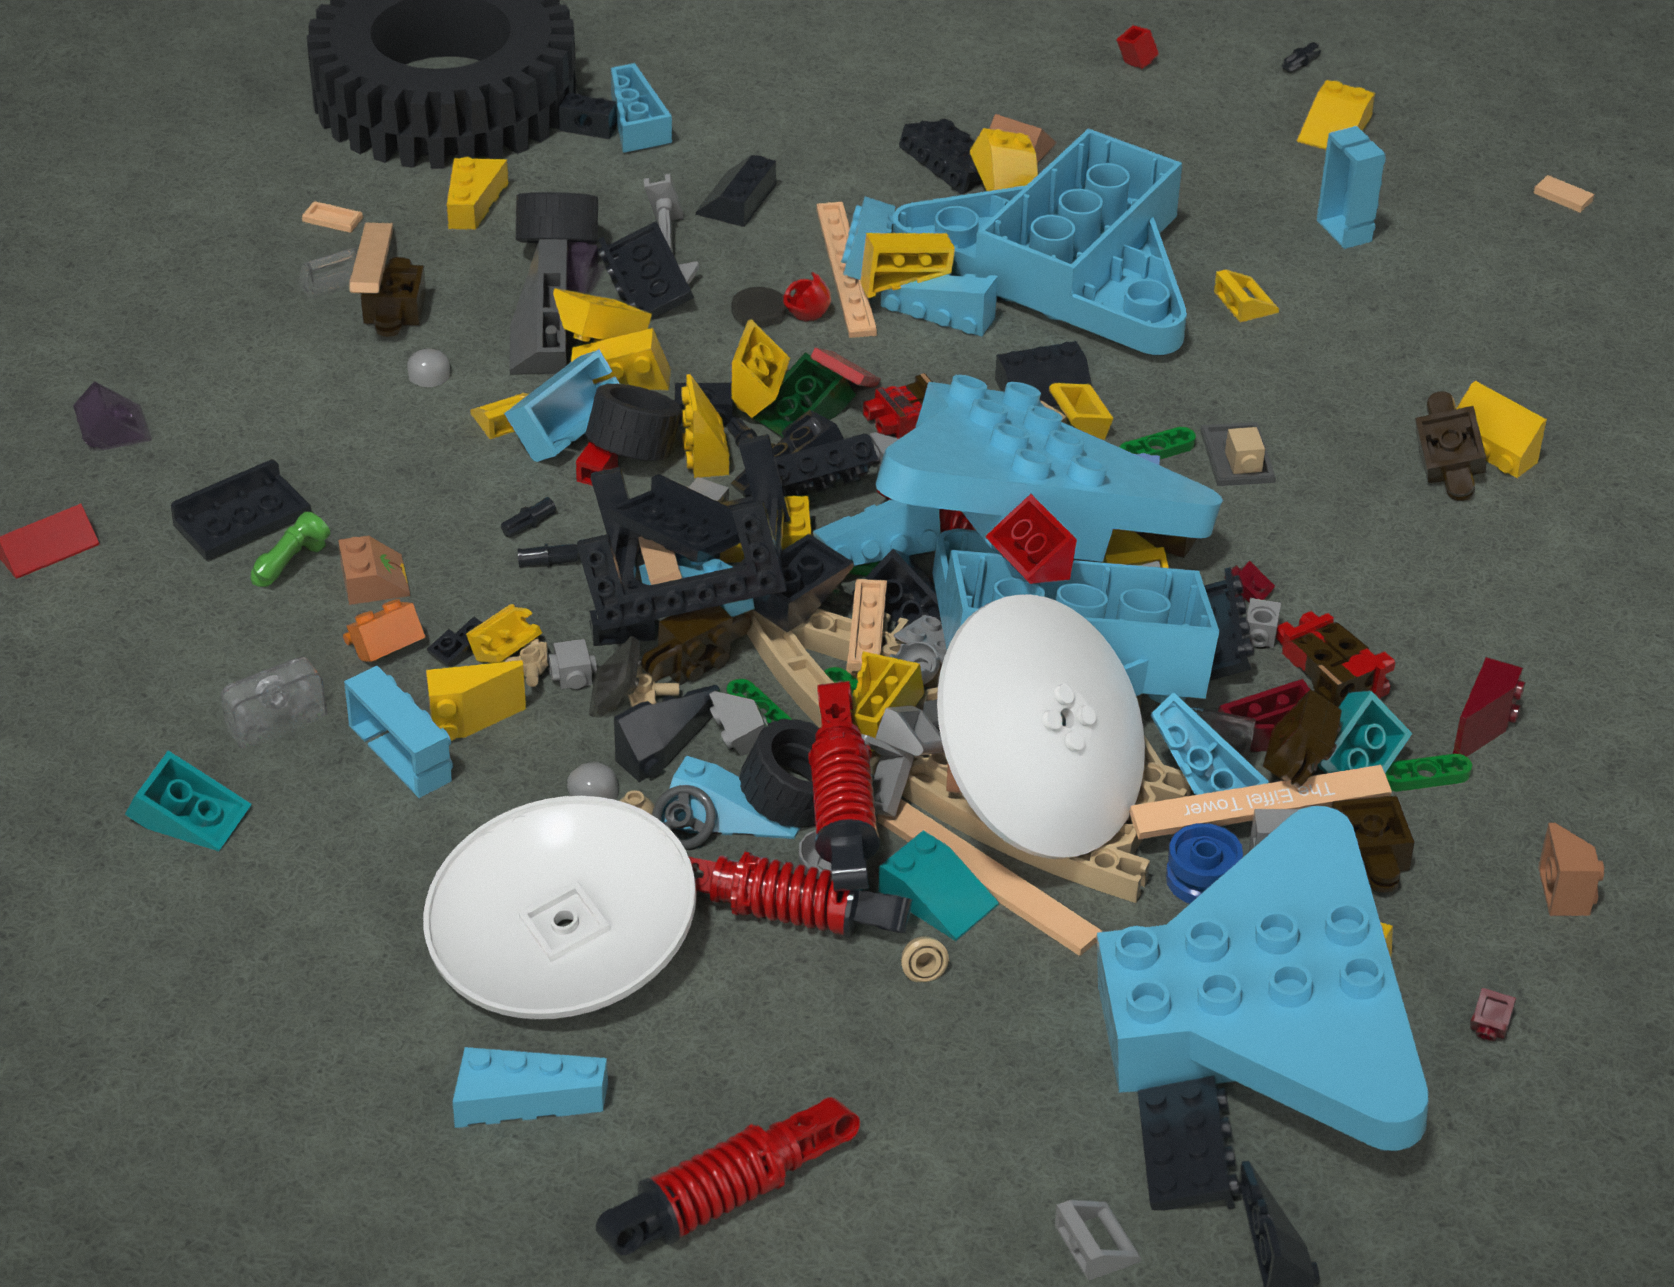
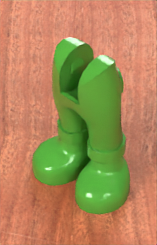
M304 512L300 515L294 526H290L284 532L279 542L268 553H263L257 558L250 575L252 584L258 587H267L279 577L290 559L302 550L301 546L314 552H320L326 546L324 540L331 535L327 524L314 513Z

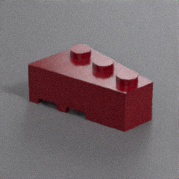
M1300 679L1220 705L1213 729L1237 752L1267 751L1273 727L1310 688L1304 679Z

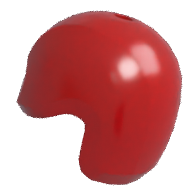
M811 272L813 281L808 279L797 280L788 286L783 296V303L790 313L802 321H815L825 314L831 303V293L828 286L814 272ZM795 289V294L791 296V291Z

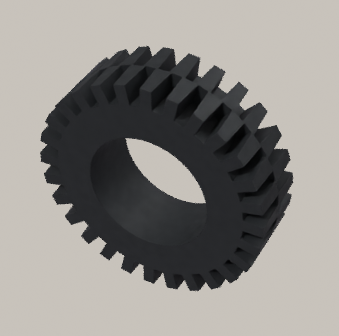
M330 0V5L320 4L316 9V19H310L308 25L307 48L315 114H319L320 124L324 129L331 128L332 138L337 142L341 143L349 140L350 150L360 155L372 147L374 160L386 163L398 151L401 166L414 168L420 155L429 156L431 169H444L445 157L450 155H457L458 158L469 157L474 159V153L482 151L487 159H503V145L516 154H520L528 150V138L542 143L549 138V127L560 128L559 106L567 93H577L573 19H570V10L567 5H560L559 0ZM436 57H462L478 60V62L469 65L442 69L420 68L407 65L419 60Z

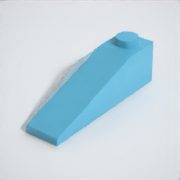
M1174 692L1151 713L1153 721L1195 795L1269 783L1262 774Z
M686 756L672 778L670 788L679 785H692L703 790L711 798L716 812V821L712 832H721V835L740 833L753 834L755 837L795 839L800 828H795L794 826L780 825V823L771 821L763 814L757 812L752 804H749L746 800V796L740 787L739 777L716 764ZM690 795L689 805L693 810L694 817L705 823L706 811L703 804L696 797ZM678 796L672 798L664 807L661 818L662 823H665L667 821L665 817V812L668 805L674 801H678ZM685 811L678 815V821H683L686 818ZM690 826L676 828L688 833H699Z

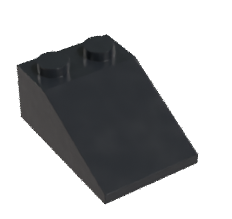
M807 534L782 550L781 566L787 590L753 598L755 609L752 610L788 633L813 615L854 567V562L814 536Z

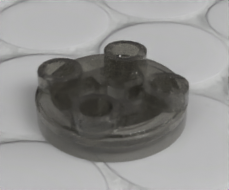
M768 287L743 289L736 293L731 301V313L744 328L750 319L759 327L779 325L783 323L787 312V307L783 303V295L779 291Z

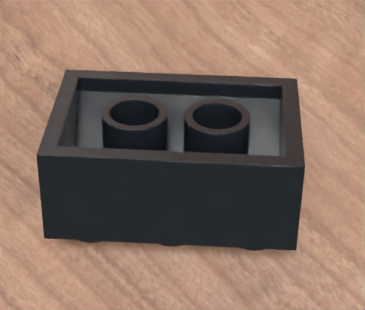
M751 155L732 167L697 209L695 215L745 227L776 186V161L763 156Z
M1077 341L996 355L995 381L1003 392L1008 382L1024 383L1040 391L1039 401L1054 407L1059 405L1049 391L1051 384H1089L1092 386L1087 358Z

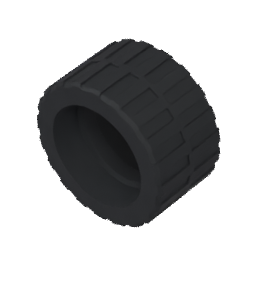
M559 192L518 194L516 196V240L518 242L538 244L539 239H567V244L569 245L597 243L598 197L589 194Z
M619 383L601 385L596 389L586 436L597 447L619 456L644 461L664 460L671 456L682 408L673 399L646 388Z
M780 719V721L769 723L767 727L761 730L741 768L742 771L739 775L740 787L746 796V800L749 804H752L757 812L763 814L771 821L780 823V825L794 826L795 828L815 825L812 774L808 753L811 752L812 745L816 742L815 735L819 729L815 724L798 719ZM779 765L788 766L799 771L809 781H804L790 775Z

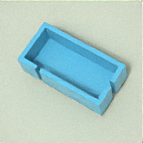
M1357 126L1331 132L1328 135L1317 221L1344 249L1372 242L1375 230L1374 220L1376 219L1380 187L1382 186L1383 167L1386 161L1383 150L1373 141H1370L1369 137Z
M599 349L576 358L504 413L532 460L539 462L554 457L570 445L571 441L583 435L587 429L596 389L601 385L619 383L616 376L595 384L592 380L612 372Z
M375 666L344 681L349 726L364 742L387 730L389 731V733L369 742L368 746L418 798L452 782L451 769L453 768V763L449 753L451 740L447 731L439 728L432 721L429 713L426 710H421L414 703L411 695L408 692L404 693L397 686L391 675H386L378 666Z

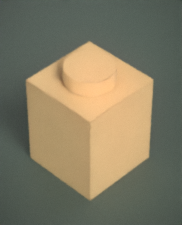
M1257 427L1228 429L1225 453L1233 474L1262 472L1265 447Z

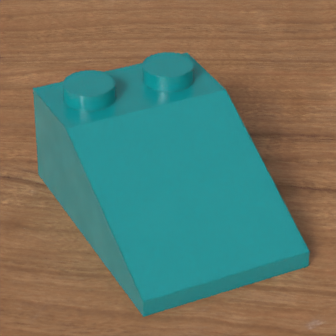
M1372 691L1348 693L1338 707L1342 710L1339 722L1342 727L1334 742L1337 744V748L1327 761L1322 759L1318 763V767L1325 774L1382 765L1384 773H1386L1413 733Z
M168 750L134 796L125 815L148 830L220 851L252 804Z
M924 830L880 865L879 892L912 899L910 912L954 941L960 939L999 905L997 899L948 845Z

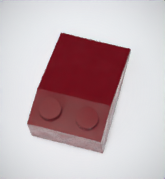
M1488 657L1485 658L1460 716L1453 754H1461L1468 757L1506 732L1509 722L1516 723L1521 705L1516 704V699L1521 700L1526 682L1520 681L1523 671L1522 667Z

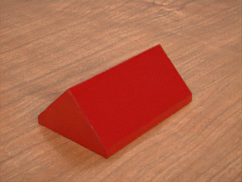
M1032 494L1028 495L985 536L1030 584L1070 580L1077 539Z
M79 504L0 536V560L13 576L18 579L99 545V541L82 504Z

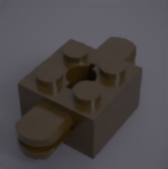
M404 257L390 259L384 267L379 293H361L363 323L375 324L377 334L385 337L398 335L402 325H419L426 296L424 265H412L411 260Z
M1438 391L1428 398V415L1415 418L1416 435L1428 483L1444 481L1450 498L1457 501L1469 500L1475 491L1473 475L1486 473V455L1474 406L1456 409L1452 395L1445 391Z
M720 605L669 616L659 621L658 647L644 654L641 660V668L655 681L667 675L676 683H679V685L688 681H696L706 671L714 667L721 668L727 663L730 658L731 642L748 633L752 624L751 619L743 613L732 617Z
M1310 689L1273 727L1263 767L1283 781L1291 780V785L1297 789L1300 788L1314 774L1318 763L1322 759L1327 761L1337 748V744L1334 743L1335 738L1342 727L1339 724L1342 710Z
M1397 795L1333 801L1332 808L1347 816L1353 826L1371 888L1381 893H1388L1397 889L1401 871L1410 870L1415 844Z

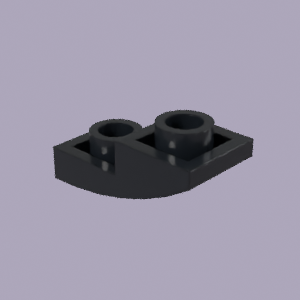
M473 617L456 633L448 629L427 648L428 653L448 667L460 664L474 654L466 633L483 622Z

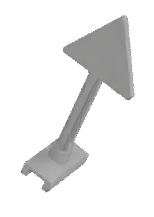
M670 174L665 175V181L651 183L650 179L646 178L644 179V188L656 221L659 222V227L672 251L671 221L683 219V209ZM696 261L679 265L689 285L700 268L699 263Z

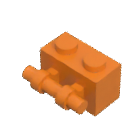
M395 599L383 604V610L373 614V611H368L356 616V622L347 625L349 632L343 634L345 643L347 645H354L361 661L372 662L425 638L413 603L401 602L400 599Z

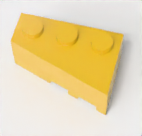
M454 158L447 200L449 229H476L489 212L492 203L496 202L500 192L509 184L507 159Z
M866 233L860 284L867 298L876 296L875 293L890 288L897 290L901 288L900 285L914 281L920 283L950 274L952 272L955 247L947 233Z
M653 328L573 347L571 362L581 355L598 349L601 351L612 372L592 380L594 384L616 376L620 384L633 385L649 390H669L671 368Z
M863 651L861 657L862 666L861 670H858L857 688L854 690L852 697L853 724L860 729L861 734L875 738L885 709L887 707L900 706L915 707L924 695L920 663Z

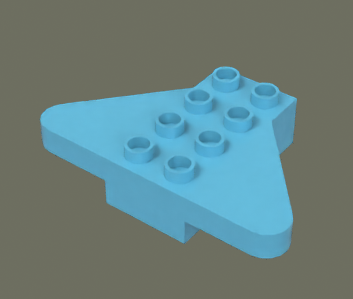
M1087 129L1026 186L909 203L897 208L893 214L892 233H947L955 247L951 276H964L965 274H976L978 278H987L988 275L998 276L997 297L1002 300L1017 302L1042 312L1050 319L1065 321L1151 355L1173 353L1181 348L1184 342L1187 316L1186 307L1160 233L1177 217L1182 171L1181 162Z
M967 375L953 376L951 385L935 382L928 383L916 428L886 448L875 484L877 490L883 495L904 504L962 511L992 550L997 549L985 536L1028 495L1032 494L1077 539L1074 559L1103 562L1113 529L1190 538L1210 537L1223 501L1217 492L1196 481L1061 422L1062 416L1058 412L1046 408L1039 401L1040 391L1030 385L1020 382H1008L1004 392L988 390L987 385L983 381Z
M951 529L942 532L938 536L932 574L946 650L965 620L984 605L1013 595L1030 594L1043 596L1070 607L1082 615L1104 636L1123 664L1136 696L1148 694L1152 700L1158 703H1163L1173 692L1183 701H1185V697L1206 699L1219 629L1199 571L1073 560L1070 580L1030 584L998 550H992L977 531ZM1060 712L1062 716V724L1064 726L1066 725V720L1064 715Z
M1310 806L1298 810L1167 925L1152 927L1131 926L1123 930L1097 933L1098 989L1119 1092H1135L1141 1089L1215 1076L1217 1083L1233 1081L1241 1083L1381 1150L1398 1151L1409 1148L1421 1140L1427 1124L1428 1088L1355 832L1348 817L1340 811L1326 806Z

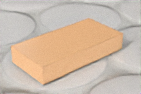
M1549 175L1538 183L1534 189V194L1578 212H1582L1594 198L1593 193Z
M315 201L302 215V222L350 233L363 219L362 212Z

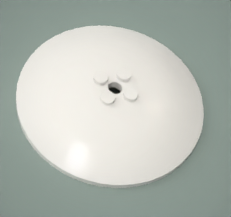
M1030 594L1013 595L990 602L976 610L965 620L951 640L944 656L939 677L937 697L938 723L942 745L952 775L963 796L978 817L996 835L1015 848L1031 855L1052 859L1071 858L1089 853L1104 845L1121 829L1130 815V807L1135 805L1141 787L1145 762L1144 730L1141 712L1131 681L1123 664L1104 636L1082 615L1056 600ZM1060 712H1061V713L1064 715V717H1065V720H1066V726H1065V727H1064L1063 724H1062V716H1061Z
M563 796L544 799L514 808L491 819L469 834L449 854L437 871L426 897L423 917L425 940L432 961L441 976L455 991L472 1003L487 1010L517 1018L557 1019L576 1016L609 1006L627 997L653 979L670 962L685 940L692 923L696 905V882L690 859L679 839L665 824L646 811L621 801L594 796ZM563 919L573 920L568 926H557Z

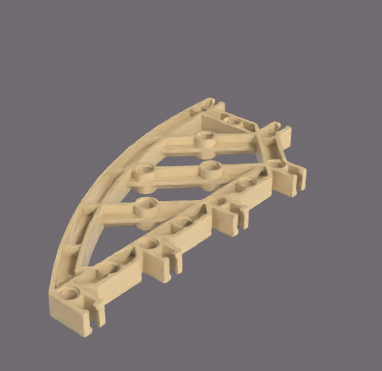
M817 609L808 620L787 633L754 610L744 612L751 619L752 623L747 635L761 658L796 704L819 728L822 727L817 685L834 682L825 674L805 648L847 661L852 619ZM884 612L881 655L890 657V654L896 655L901 644H906L895 638L894 634L908 626V619L900 617L897 627L893 632L888 633L887 622L890 620V614ZM941 661L937 674L932 680L923 685L932 689L924 690V695L915 706L916 708L923 710L924 702L937 699L940 671L943 664ZM1142 694L1136 696L1139 709L1141 708ZM1144 735L1145 762L1143 778L1135 805L1193 796V790L1182 770L1163 765ZM871 751V773L875 775L881 755ZM945 753L931 754L926 758L914 756L902 796L970 837L1015 859L1089 888L1134 903L1137 902L1141 894L1140 887H1145L1148 881L1150 860L1134 855L1142 839L1138 840L1130 815L1121 829L1108 842L1089 853L1063 859L1031 855L1015 848L996 835L978 817L962 793L946 792L948 762Z

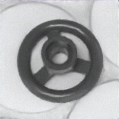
M679 785L668 789L658 798L654 805L652 816L662 822L661 818L664 807L672 798L678 796V801L668 805L665 812L667 821L663 824L671 831L676 828L690 826L699 832L691 839L679 840L685 850L701 845L710 836L715 826L716 812L711 798L703 790L692 785ZM690 795L696 797L703 804L706 811L705 823L694 817L693 810L689 805ZM685 811L686 818L683 821H678V815Z

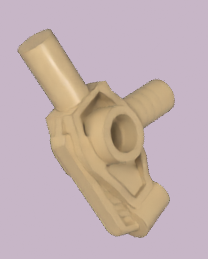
M534 639L523 646L524 649L520 651V656L507 657L501 661L523 660L526 684L530 687L538 684V676L548 666L547 642H540L539 639Z
M631 659L628 661L627 666L631 676L625 684V690L631 707L645 701L655 704V696L659 695L679 696V683H655V680L648 673H643L639 660Z

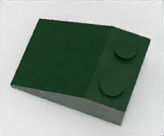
M806 352L784 375L776 400L753 417V419L781 438H783L781 432L809 410L831 420L838 416L856 395L845 377L811 359V355Z

